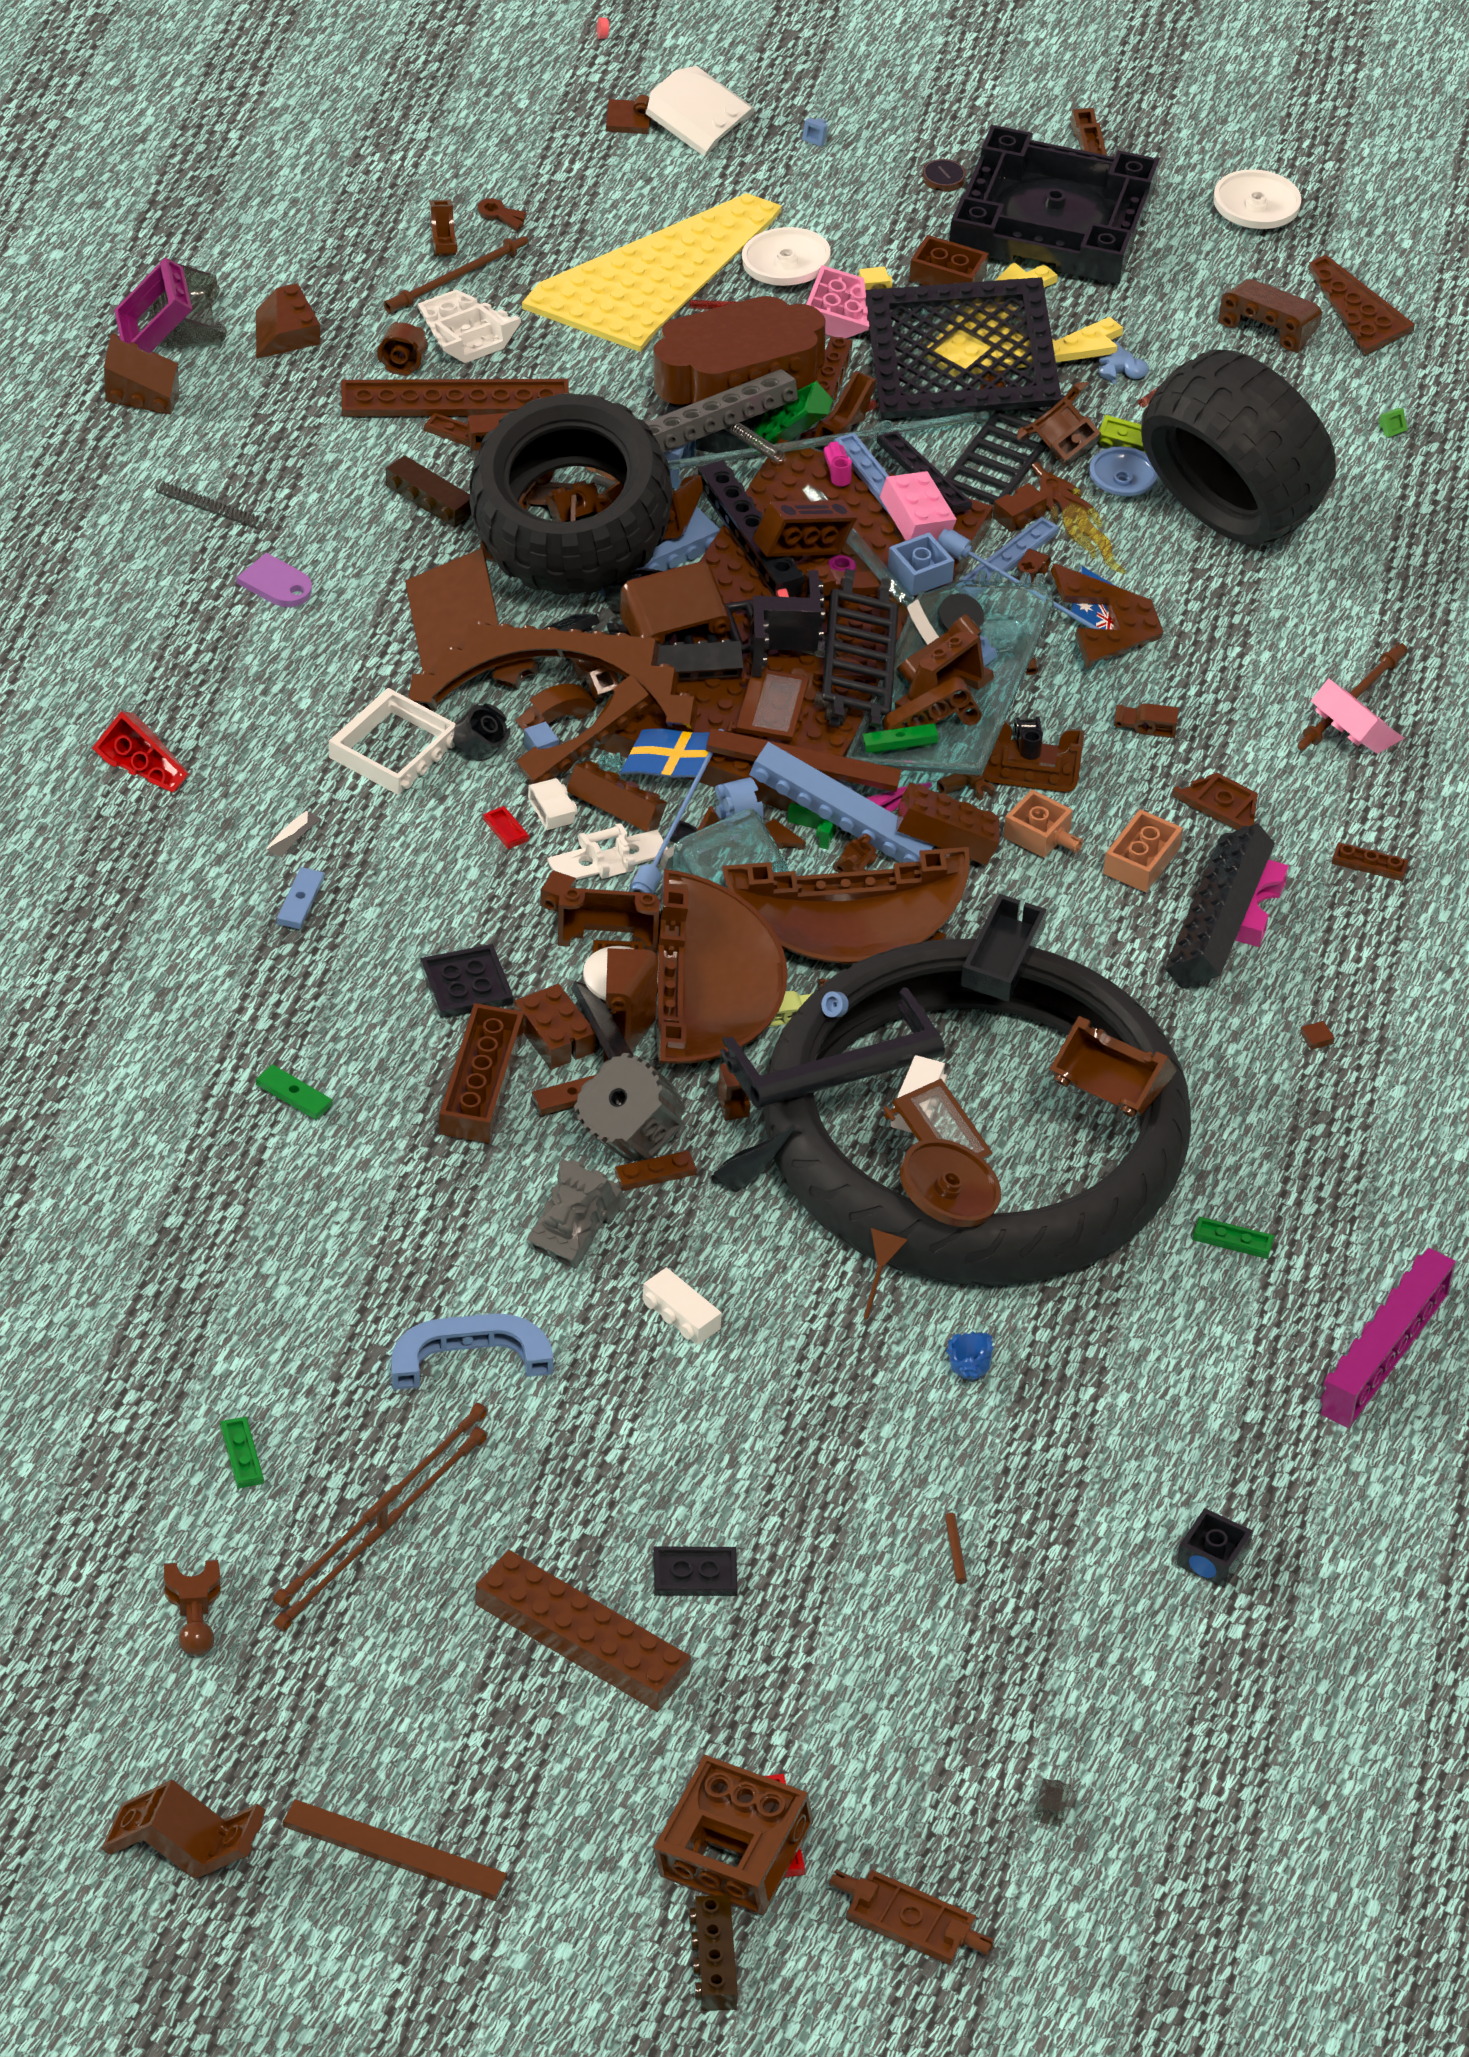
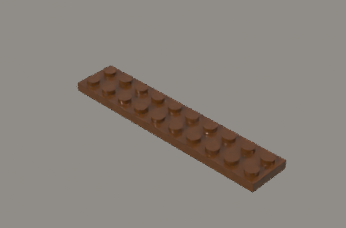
M568 379L341 380L342 417L432 416L434 413L443 416H470L509 413L524 406L529 401L555 396L556 394L569 393Z

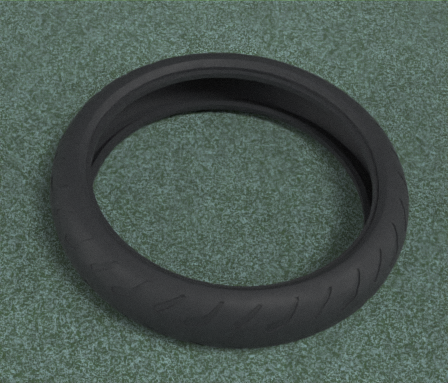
M974 938L932 940L909 944L872 955L853 964L848 970L844 969L811 994L798 1009L797 1013L793 1014L775 1044L767 1074L840 1054L864 1034L881 1025L903 1018L897 1009V1005L900 1004L899 1000H902L899 994L902 988L909 989L919 1005L924 1007L925 1012L945 1009H983L1005 1012L1043 1023L1066 1035L1070 1033L1077 1018L1080 1016L1091 1022L1090 1028L1093 1027L1097 1030L1100 1028L1108 1036L1147 1053L1150 1051L1155 1055L1157 1051L1168 1056L1176 1068V1073L1141 1116H1137L1140 1133L1124 1160L1109 1175L1089 1189L1061 1202L1019 1212L994 1213L988 1221L973 1227L952 1226L932 1218L918 1208L910 1198L887 1188L855 1166L829 1136L818 1113L814 1093L764 1106V1121L768 1140L791 1125H796L787 1143L774 1158L783 1179L808 1213L840 1241L857 1252L877 1261L871 1228L908 1239L886 1264L896 1270L923 1278L956 1284L982 1286L1021 1284L1064 1275L1106 1257L1108 1253L1114 1252L1133 1238L1135 1234L1139 1233L1154 1218L1160 1207L1166 1203L1180 1176L1189 1148L1191 1109L1188 1086L1177 1055L1161 1028L1135 999L1112 981L1073 960L1035 948L1010 1001L1007 1002L961 986L963 965L976 941ZM835 991L845 994L848 999V1010L842 1017H829L824 1014L821 1003L826 993Z

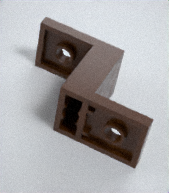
M171 1779L123 1802L101 1849L111 1855L144 1840L189 1876L197 1879L203 1875H209L214 1870L223 1866L227 1867L234 1861L246 1858L252 1850L251 1843L254 1836L263 1825L261 1821L266 1810L259 1804H256L222 1819Z

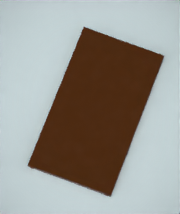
M483 548L405 580L423 672H431L436 675L440 648L458 647L464 650L468 623L486 622L490 625L499 626Z

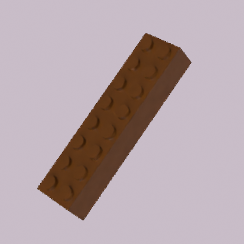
M509 1549L476 1584L475 1605L656 1712L663 1707L690 1676V1655Z

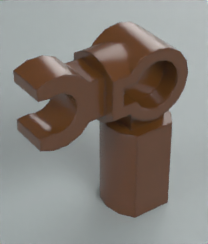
M968 764L964 767L963 772L959 771L937 781L938 791L944 794H950L965 788L966 785L975 790V797L980 801L983 800V792H987L990 796H993L994 787L992 784L985 782V778L981 775L980 767L975 764Z

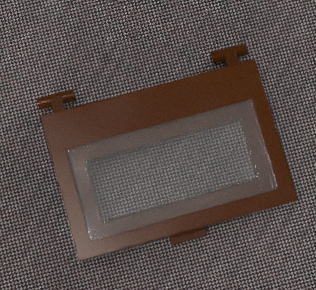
M762 669V677H752V673L749 676L748 672L745 671L741 684L748 685L739 719L737 725H734L733 721L729 722L727 732L735 734L747 733L793 741L797 723H802L805 711L802 710L809 677Z
M938 1079L894 1099L892 1103L895 1108L891 1110L888 1106L883 1108L886 1120L894 1121L896 1119L894 1116L900 1113L918 1141L931 1138L946 1139L968 1147L983 1159L993 1154L942 1079Z

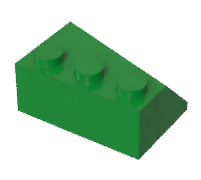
M815 381L797 390V400L762 413L755 433L773 445H776L779 439L790 441L819 420L827 417L830 413L833 399ZM749 447L751 453H760L753 447Z

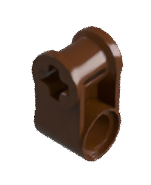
M1028 548L1023 558L1018 562L1019 575L1016 579L1034 588L1041 577L1048 571L1051 556ZM1016 584L1018 588L1025 590L1024 588Z

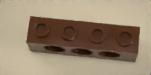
M834 336L830 337L826 347L825 362L817 371V382L833 399L830 413L851 362L853 340Z

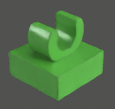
M1396 408L1380 415L1381 418L1378 419L1380 428H1383L1386 437H1391L1408 430L1403 408Z

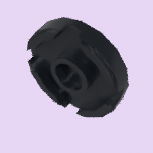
M951 594L942 601L938 608L937 615L940 627L947 632L960 617L968 614L981 629L984 623L982 606L976 599L967 594Z

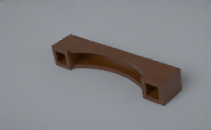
M632 675L612 689L614 696L608 708L586 731L554 747L537 749L535 746L516 760L519 771L531 785L554 779L560 773L567 772L576 761L587 757L592 749L599 744L606 743L612 734L626 728L631 720L648 711L652 705L650 696Z

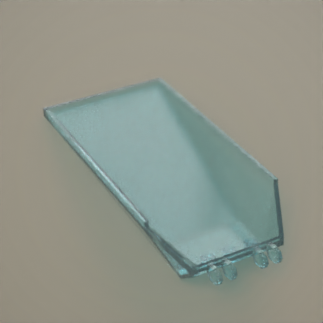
M980 570L975 581L961 580L927 593L919 591L916 600H919L923 612L939 637L946 632L940 627L937 611L946 597L956 593L967 594L976 599L982 606L984 623L981 627L983 632L980 636L988 638L990 646L996 648L998 656L984 666L993 670L994 679L979 690L968 686L977 700L982 718L977 724L965 725L957 713L954 712L935 723L938 743H934L929 747L914 746L908 747V749L903 751L893 749L886 750L881 754L866 753L863 741V734L866 733L869 712L866 711L846 757L907 771L982 775L1050 621L1054 600L1051 585L1045 584V575L1038 573L1033 583H1031V575L1029 573H1023L1019 583L1000 582L1001 573L999 571H994L989 581H987L986 571ZM910 614L896 643L891 712L895 710L894 703L906 695L910 689L909 683L897 671L898 666L927 645ZM880 679L878 687L884 688V680ZM873 695L870 702L882 705L883 698ZM880 715L881 726L880 728L877 727V732L884 731L882 726V720L885 716Z

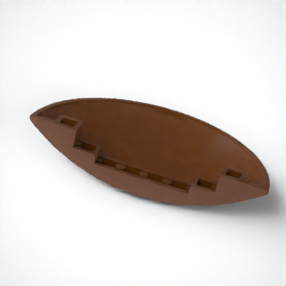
M969 847L920 850L917 862L894 863L893 869L796 876V871L773 872L772 862L724 865L722 866V871L727 889L750 903L766 919L777 935L782 948L814 960L852 964L893 948L922 943L933 936L953 915L961 901L968 880L970 859Z
M664 869L657 951L656 1044L658 1059L660 1063L672 1064L711 1060L722 1056L720 1049L729 1051L725 1047L722 1037H733L740 1048L761 1035L771 1024L784 1000L788 977L787 963L783 948L774 930L750 903L726 887L711 880L681 871Z

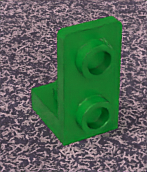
M790 803L788 822L817 829L816 838H819V848L828 850L836 831V825L827 819L821 818L806 807Z

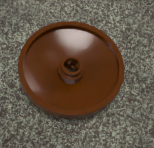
M925 1139L912 1145L901 1161L900 1180L905 1192L918 1208L940 1222L957 1227L978 1226L988 1221L1000 1204L1001 1187L993 1169L981 1156L962 1144L946 1139Z

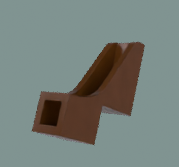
M855 371L833 411L826 418L819 421L813 442L827 447L830 442H834L835 438L848 435L851 425L863 422L877 379L860 371Z

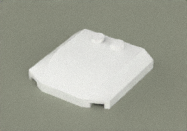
M698 66L675 70L654 88L649 96L645 114L701 155L706 156L738 123L742 124L753 115L755 108Z

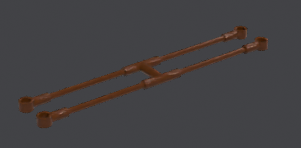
M479 1402L472 1407L470 1414L458 1424V1428L398 1485H394L362 1515L363 1518L302 1576L296 1577L285 1589L281 1588L276 1592L273 1602L281 1608L287 1607L295 1593L305 1585V1581L365 1524L370 1523L377 1517V1526L363 1538V1542L301 1601H297L285 1613L281 1612L277 1615L273 1624L276 1628L285 1632L291 1626L293 1620L305 1609V1606L367 1546L370 1547L402 1517V1513L462 1456H466L475 1446H480L487 1439L488 1432L479 1426L475 1427L470 1437L458 1448V1451L399 1508L393 1509L388 1514V1506L402 1493V1489L462 1432L465 1433L477 1421L481 1422L484 1420L488 1413L487 1407Z

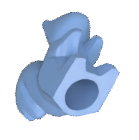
M1115 342L1117 345L1115 353L1099 357V363H1103L1099 366V375L1114 385L1116 384L1117 373L1125 372L1127 377L1136 380L1146 376L1149 371V366L1145 361L1139 358L1135 359L1118 342Z

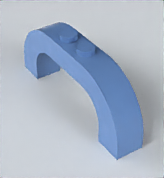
M478 1314L426 1321L407 1330L396 1342L391 1357L393 1390L420 1387L419 1364L425 1357L433 1353L495 1346L506 1347L518 1353L524 1362L526 1377L553 1374L551 1344L543 1331L535 1324L521 1317L509 1314Z

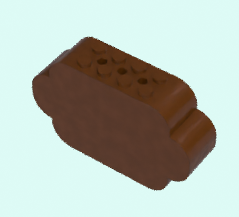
M761 296L673 319L663 326L662 339L653 348L654 391L662 400L668 403L693 404L779 369H782L796 379V387L799 390L817 381V368L825 362V317L817 308L810 305H788L780 298Z

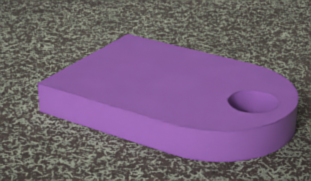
M265 553L236 577L238 585L281 607L299 606L305 603L312 594V583L305 573L268 553ZM296 591L302 592V594L295 595L292 593Z

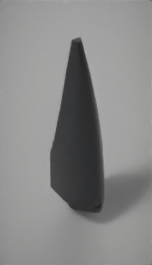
M791 1125L776 1136L758 1145L740 1150L724 1161L711 1176L713 1183L718 1184L722 1182L726 1187L735 1192L741 1190L774 1160L787 1143L796 1125Z

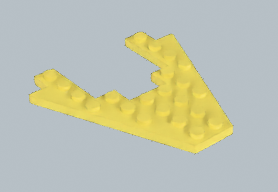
M1014 262L996 280L1042 277L1045 288L1058 282V276L1045 264L1026 272ZM989 304L984 309L992 313L997 308ZM1011 304L1006 307L1012 311L1016 310ZM967 307L963 312L970 314L974 309ZM1001 311L996 316L1004 320L1009 315ZM978 313L974 318L982 321L986 316ZM958 316L954 321L959 323L964 318ZM1108 317L1056 341L1052 338L1056 362L1115 353L1117 345L1111 340L1123 335V327L1111 317ZM992 319L987 323L992 328L999 324ZM969 321L964 326L973 329L976 324ZM950 324L945 330L950 331L954 326ZM1003 326L999 331L1006 335L1011 330ZM981 328L976 333L984 337L988 331ZM959 329L936 348L934 352L966 369L991 347ZM941 333L936 339L939 340L944 335ZM1016 333L1011 338L1020 341L1023 337ZM996 335L989 338L994 343L1001 339ZM1028 340L1023 345L1030 348ZM1007 341L1001 345V347L1007 350L1014 346ZM931 342L927 348L931 347L934 343ZM1018 348L1013 353L1021 357L1026 352ZM995 350L991 355L999 358L1003 353ZM931 355L927 356V358L931 362L936 360V358L932 357ZM1031 355L1026 359L1030 363H1032ZM1007 357L1003 362L1011 366L1016 360ZM987 358L981 362V364L987 367L994 363ZM943 362L937 365L941 370L949 366ZM1020 364V365L1017 366L1016 368H1021V367H1026V366L1023 365V364ZM998 365L993 370L1001 371L1006 369ZM975 367L970 372L980 374L983 370ZM953 368L948 374L956 377L961 372Z

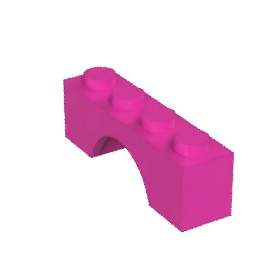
M1268 860L1235 941L1260 947L1266 933L1269 914L1264 912L1258 906V903L1265 899L1280 898L1287 880L1289 865Z

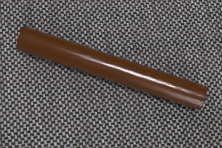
M950 1512L945 1515L956 1583L965 1584L967 1583L956 1515Z

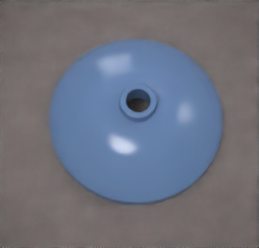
M1112 447L1100 451L1091 460L1089 468L1090 477L1093 482L1102 490L1117 496H1136L1150 490L1158 479V475L1146 453L1130 447Z

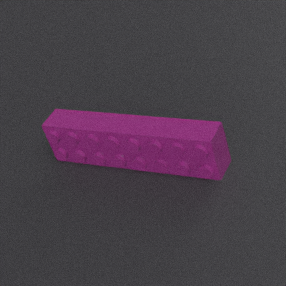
M1429 1247L1422 1256L1417 1255L1412 1264L1411 1271H1405L1401 1277L1399 1287L1397 1289L1393 1288L1390 1291L1387 1303L1385 1305L1381 1304L1378 1307L1374 1316L1375 1319L1372 1322L1368 1321L1366 1323L1362 1336L1359 1339L1355 1338L1347 1356L1342 1355L1337 1363L1335 1372H1329L1323 1384L1326 1390L1320 1400V1403L1323 1404L1321 1415L1348 1429L1352 1426L1449 1295L1456 1264L1455 1260Z

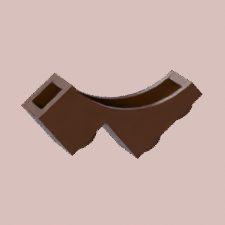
M571 659L581 685L588 684L594 700L613 694L612 689L619 684L614 671L587 661Z

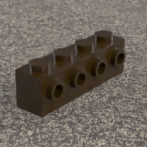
M403 455L386 468L387 487L452 527H457L472 515L470 494L406 455Z
M730 1895L695 1896L694 1908H689L690 1926L695 1925V1932L691 1933V1950H697V1957H693V1975H699V1982H695L694 1985L695 2000H701V2011L737 2010L738 1989Z

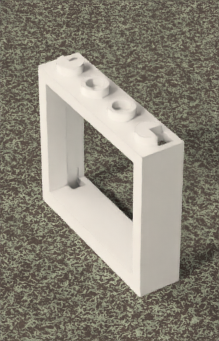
M387 688L329 740V758L399 795L404 789H409L416 778L424 775L434 762H438L449 748L455 747L453 743L455 723ZM391 712L437 736L430 745L398 774L351 749Z

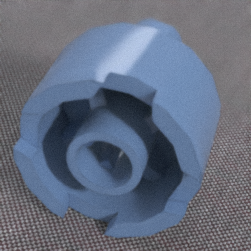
M751 777L715 786L716 796L719 799V805H716V813L720 819H724L728 832L756 826L759 822L763 821L762 801L757 802L754 791H757L758 788Z

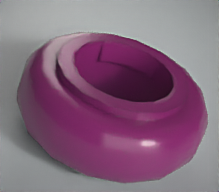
M844 555L832 557L827 564L831 569L845 572L846 568L856 571L854 560Z

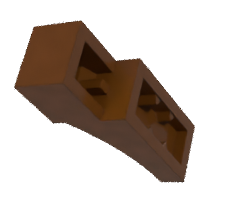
M1094 107L1074 109L1071 113L1070 121L1073 135L1077 138L1081 150L1107 155L1100 122L1097 123Z
M829 565L806 569V585L808 584L809 570H818L819 580H823L824 596L830 595L832 589L841 590L840 581L844 578L843 571L833 570ZM874 571L855 572L852 593L864 596L876 594L880 584Z

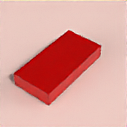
M505 806L483 814L485 823L507 849L529 841V834Z

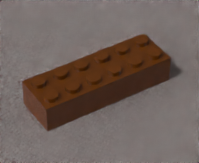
M474 1003L439 1113V1135L490 1143L522 1039L524 1028L523 1011Z

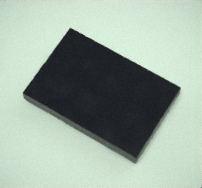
M654 1546V1596H737L736 1547Z

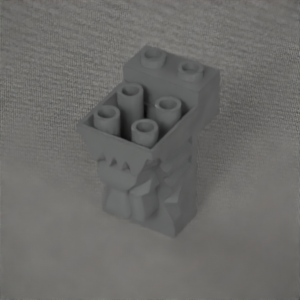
M561 1159L556 1176L558 1184L551 1188L552 1198L546 1201L544 1205L545 1212L539 1218L537 1225L532 1228L527 1242L531 1249L577 1269L603 1221L611 1225L625 1200V1196L621 1186L608 1180V1177L597 1170L591 1172L584 1169V1165L578 1161L571 1160L568 1162Z

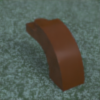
M429 200L434 256L456 255L458 253V246L454 231L452 201Z
M569 683L559 684L533 696L530 699L533 705L515 721L524 730L543 722L549 724L553 720L565 715H573L581 720L598 704L583 687Z

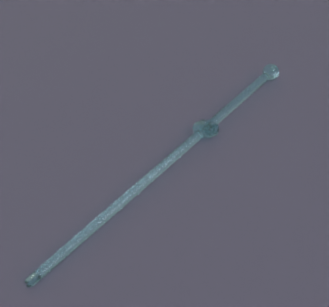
M989 411L972 412L893 425L889 420H884L872 429L773 445L781 449L782 452L829 445L830 442H834L835 438L855 433L860 440L874 438L877 441L878 435L893 431L905 433L973 421L983 425L987 422L990 415ZM754 448L672 460L668 464L670 470L706 465L721 460L725 462L762 456L763 454Z

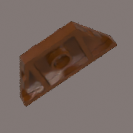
M1219 773L1208 775L1204 779L1191 781L1189 787L1180 789L1177 786L1172 789V797L1236 830L1243 826L1254 824L1258 793Z

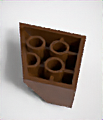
M298 283L276 288L256 309V359L321 344L320 323Z
M111 333L104 364L106 402L171 415L179 400L178 363L155 352L147 353L139 349L138 344L133 342L128 344L119 340L118 335Z

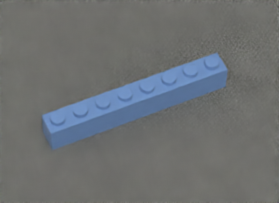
M770 742L766 744L754 762L749 774L750 776L856 837L867 833L871 837L870 844L885 855L891 856L901 863L917 862L920 850H933L935 845L898 832L897 816Z

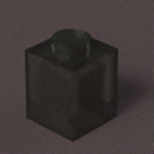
M1043 1778L1036 1804L1034 1821L1062 1828L1069 1802L1071 1785L1059 1780Z

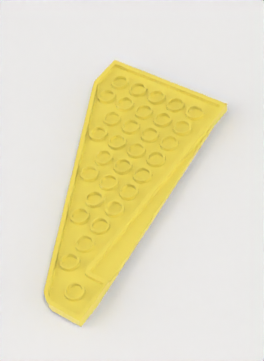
M743 194L539 282L522 302V309L641 352L657 331L734 258L751 238L762 233L781 212V205L751 194Z

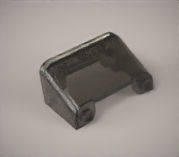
M179 264L184 270L192 311L158 346L169 349L218 345L225 340L227 330L223 323L217 322L214 324L211 302L214 298H217L220 287L217 285L216 275ZM166 290L151 304L152 318L169 303Z

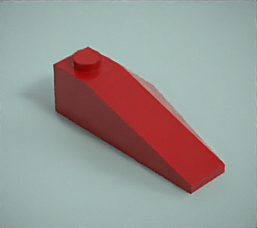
M121 711L92 747L108 764L114 767L120 766L128 770V773L136 776L138 774L147 778L148 782L173 793L179 789L190 775L154 732L131 712Z

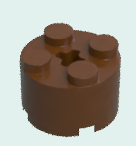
M393 323L387 329L377 349L379 362H382L386 366L385 369L392 374L410 375L411 372L419 368L427 352L428 342L425 331L408 323Z

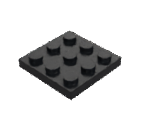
M493 944L420 958V966L440 1018L469 1013L472 1011L474 1003L494 1007L513 1004L514 997Z

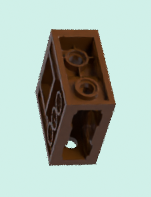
M704 1754L654 1846L660 1876L709 1896L730 1895L731 1904L764 1916L813 1824L808 1792ZM711 1845L741 1856L742 1859L736 1868L704 1856L703 1854L707 1846Z

